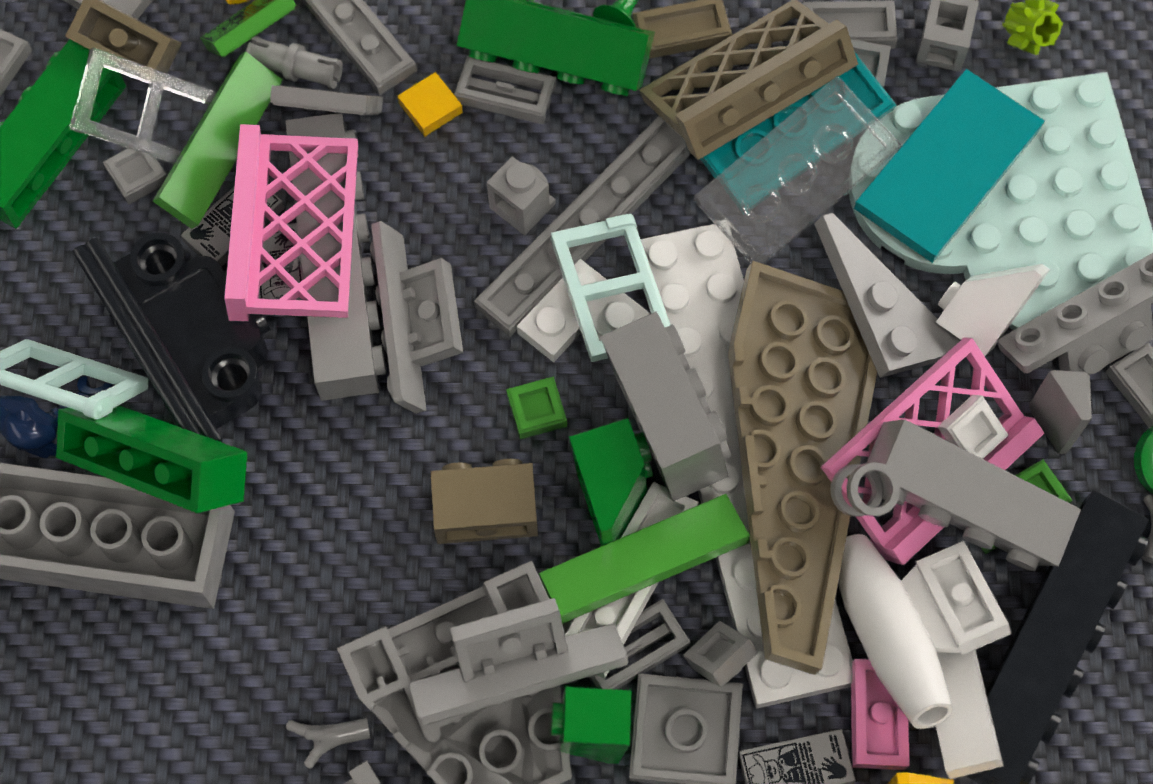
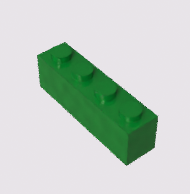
M466 0L456 46L470 49L468 56L474 59L495 62L496 56L514 60L512 67L521 71L539 73L540 68L543 67L558 71L557 79L574 84H584V80L587 78L603 82L601 87L603 91L628 96L630 89L636 91L643 86L655 32L528 0Z
M69 39L61 51H57L51 56L46 70L34 85L23 91L18 105L8 118L0 123V221L14 229L19 227L124 91L126 84L116 63Z
M120 405L114 407L110 414L98 420L87 417L83 412L71 408L58 410L57 459L194 513H201L244 502L247 451Z

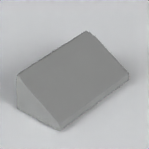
M1060 370L1048 372L1029 403L1031 413L1058 454H1066L1092 419L1090 375H1088V372Z

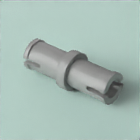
M254 36L251 39L252 43L249 42L247 46V53L268 69L282 73L283 77L287 80L295 82L301 78L334 89L337 87V82L341 79L343 71L341 59H333L307 52L303 45L293 43L290 46H285Z

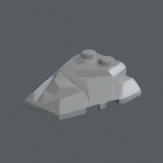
M532 561L487 580L483 583V587L389 629L385 626L337 648L358 698L374 713L436 784H561L572 779L569 754L559 752L560 736L550 734L552 702L561 703L562 699L560 685L427 725L419 724L409 687L411 682L460 668L450 628L549 599Z

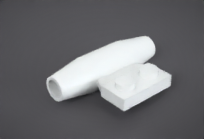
M855 534L846 537L838 584L846 612L873 669L913 727L925 729L938 725L951 715L953 707L937 653L966 654L1010 635L1009 624L964 541L916 561V565L901 581L867 536Z

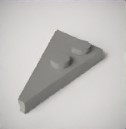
M833 213L823 215L814 223L880 378L936 363L959 342L952 333L936 323L938 319Z

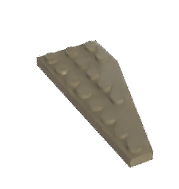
M752 261L745 274L728 349V360L765 660L815 675L822 670L850 521V516L842 513L833 503L830 491L831 481L821 466L868 425L877 370L842 290ZM856 456L847 465L860 464L862 456Z

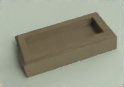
M697 0L632 13V20L636 27L655 32L649 59L712 47L732 35L723 0Z

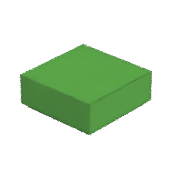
M554 376L506 389L520 440L567 427V418Z

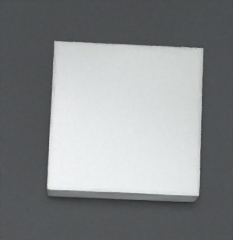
M980 395L969 397L938 426V429L948 442L982 459L1008 436V433L984 397Z

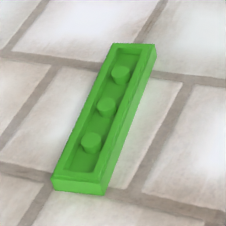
M246 51L241 54L152 202L189 228L193 229L198 226L237 160L240 124L257 125L270 103L272 85L280 86L283 79Z
M724 494L540 572L539 577L549 599L555 598L563 624L749 543L750 534L727 494Z

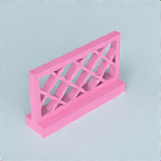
M240 124L224 298L229 321L249 322V314L348 318L358 139L261 134L260 125ZM271 150L292 151L300 161L282 174L270 163ZM327 153L347 154V164L332 176L317 163ZM309 168L323 183L304 196L291 181ZM269 175L274 179L270 184H268ZM346 179V184H345V189H344V188L340 185V183H341L343 180ZM283 188L297 203L278 216L267 205V199ZM332 190L344 202V207L328 219L314 203ZM306 210L320 226L301 239L287 224ZM265 217L271 222V223H270L269 225H267L266 227H265ZM343 221V231L341 232L336 226ZM280 231L294 246L275 260L263 248V243ZM329 232L342 247L341 251L325 262L310 247ZM303 253L318 269L298 283L284 267ZM263 261L268 267L261 271ZM339 265L340 276L334 271V269ZM275 274L291 288L280 299H259L260 286ZM326 276L339 289L338 302L316 301L307 290Z
M964 337L824 463L821 468L832 482L835 474L856 456L869 458L883 422L905 419L915 425L935 427L934 434L945 439L938 426L950 416L952 393L967 394L970 397L972 395L993 397L1004 413L998 420L1008 433V436L984 458V460L1003 470H1006L1045 433L1035 418L1025 417L973 338ZM966 357L973 367L971 389L954 388L955 367ZM939 380H941L940 386L935 385ZM928 390L939 391L936 421L917 420L920 398ZM905 412V418H899ZM869 445V451L863 450ZM865 477V486H858V493H864L863 502L865 504L868 503L872 494V487L867 477ZM845 478L842 484V495L846 503L853 507L847 496L846 487L848 479ZM906 501L903 505H895L893 517L882 527L874 516H856L870 536V541L882 557L887 561L901 565L906 564L944 528L918 516L920 508Z

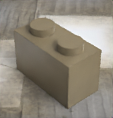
M83 0L65 37L144 79L162 84L182 45L181 42L102 0Z
M501 459L495 461L492 466L472 468V465L468 463H450L443 466L442 470L431 471L433 523L437 544L538 536L532 463L522 464V461L518 459Z

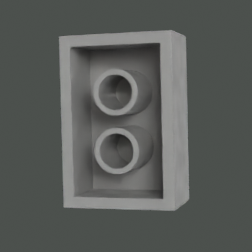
M656 311L600 336L614 375L640 431H643L650 453L673 502L729 477L725 459L732 457L726 442L728 440L726 432L717 413L710 411L705 399L706 392L695 368L689 367L684 355L686 352L675 326L672 324L664 327Z

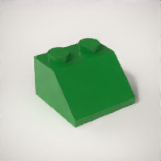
M629 418L569 437L574 467L601 546L622 537L647 494L646 479L653 477L650 465L652 457L643 431L634 434Z

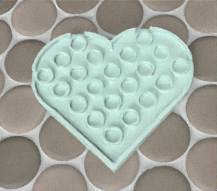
M1107 72L995 87L1045 120L1042 129L933 263L854 209L857 199L944 95L914 99L895 106L892 112L865 131L855 149L848 178L850 203L864 233L879 249L883 246L891 253L904 259V264L909 267L938 274L963 273L965 280L974 275L1043 264L1050 271L1009 326L1013 330L1153 253V230Z

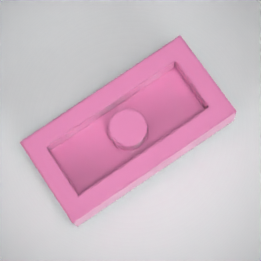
M854 659L852 661L851 684L852 768L905 770L910 767L908 719L877 677L870 660Z

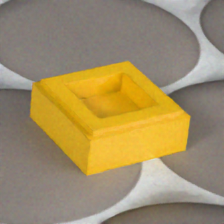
M436 72L397 95L399 105L424 137L463 113L462 104Z

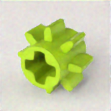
M1025 0V2L1016 4L1012 2L1011 8L1006 14L1005 22L1002 25L1011 35L1007 44L1034 55L1039 54L1040 46H1053L1059 37L1061 26H1063L1060 17L1055 13L1059 7L1058 3L1049 0Z

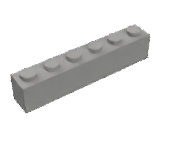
M342 113L285 120L287 135L357 139L355 129L346 130ZM289 151L290 166L292 167L300 159L292 151ZM327 153L317 163L332 176L347 164V154ZM309 168L292 180V184L304 196L323 183ZM357 171L348 318L307 316L314 382L321 401L379 393L377 376L386 374L382 345L374 346L372 330H380L381 327L377 301H368L366 286L375 285L371 256L363 257L361 243L370 242L366 214H357L356 200L364 199L360 171ZM346 179L343 180V181L340 183V185H341L344 189H345ZM331 190L316 201L314 205L329 219L344 207V202ZM306 210L296 217L298 236L301 239L320 226ZM343 221L336 226L341 232L343 231ZM328 232L310 248L327 262L341 251L342 245ZM302 253L300 256L304 280L318 268ZM340 265L337 266V267L334 269V271H335L339 276H340ZM326 276L307 290L316 301L338 302L339 289Z

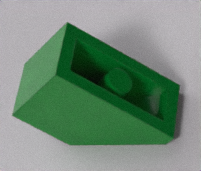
M566 687L561 703L552 702L550 734L560 736L559 752L607 764H619L630 746L631 690Z

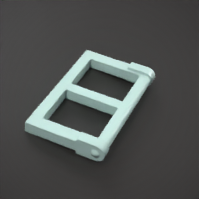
M632 214L606 218L605 221L551 233V242L591 362L608 359L602 341H599L587 301L643 289L651 313L657 311L664 327L671 325ZM624 235L637 273L581 286L569 247Z
M25 339L0 351V385L83 412L85 416L96 420L110 414L114 407L148 389L147 377L29 339ZM30 357L59 367L35 380L5 370ZM82 375L114 384L111 388L105 391L102 390L89 398L59 388Z

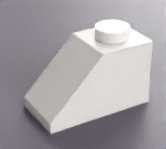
M1043 264L974 275L963 282L962 285L954 281L938 303V306L944 309L936 323L960 340L964 337L973 338L983 355L986 356L996 346L998 339L1004 335L1050 269Z

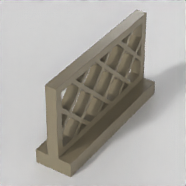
M791 0L639 91L643 101L684 138L689 152L699 160L857 66L858 62L846 25L837 19L827 23L798 0ZM793 18L798 19L795 26L780 27ZM790 41L788 46L771 47L772 42ZM759 43L757 49L741 50L749 44ZM750 64L747 70L731 71L733 65ZM720 66L717 72L702 73L710 67ZM710 87L708 93L692 94L694 88ZM680 89L677 96L661 97L671 90Z

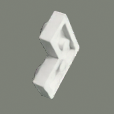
M579 259L574 265L581 286L607 280L582 259ZM563 277L517 325V334L553 363L581 334ZM625 293L587 301L600 341H602L600 336L651 314Z

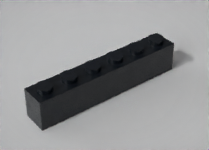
M1094 490L1090 492L1079 507L1081 509L1059 566H1049L986 690L1003 766L966 775V777L978 784H1030L1039 766V761L1032 758L1040 740L1048 744L1055 734L1062 719V716L1056 713L1055 710L1063 695L1071 698L1084 674V670L1078 668L1077 665L1084 651L1091 654L1094 652L1105 632L1106 626L1099 623V620L1106 606L1114 609L1120 601L1128 582L1120 579L1127 563L1135 566L1148 544L1149 539L1142 536V533L1149 519Z

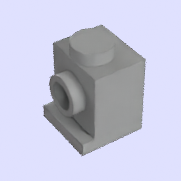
M930 0L916 63L961 72L969 50L979 1Z
M513 156L487 181L489 208L524 236L556 204V199L549 195V184L544 174L535 166L519 162Z

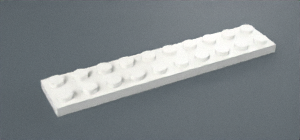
M725 221L641 239L670 324L675 326L686 351L684 355L689 367H694L706 392L705 399L710 411L717 413L728 438L726 442L732 457L725 459L729 477L698 490L701 504L727 494L749 533L728 360V349L744 279L728 223ZM750 538L748 544L716 557L734 629L750 638L758 651L744 666L756 709L851 687L853 660L836 600L834 602L822 670L813 675L765 660Z

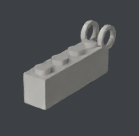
M905 419L883 422L867 463L852 464L841 468L833 477L830 488L833 503L846 515L880 516L890 512L896 504L903 505L906 501L920 508L918 516L925 521L941 527H948L950 523L964 530L962 536L964 540L985 549H992L995 546L1008 553L1006 557L1008 562L1030 571H1035L1037 566H1059L1081 511L1080 508ZM848 475L850 476L847 481L846 490L849 502L853 507L846 503L842 495V484ZM863 475L868 478L872 487L871 498L867 504L861 500L858 493L859 481ZM881 500H885V502L882 505H880Z

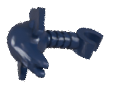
M81 376L77 383L79 391L77 394L89 398L102 390L105 391L111 388L114 384L105 382V384L98 388H90L88 377ZM2 395L0 396V432L11 445L19 450L45 459L50 456H56L57 444L52 443V441L56 439L58 410L68 407L58 405L51 409L49 413H46L39 408L36 401L32 398Z

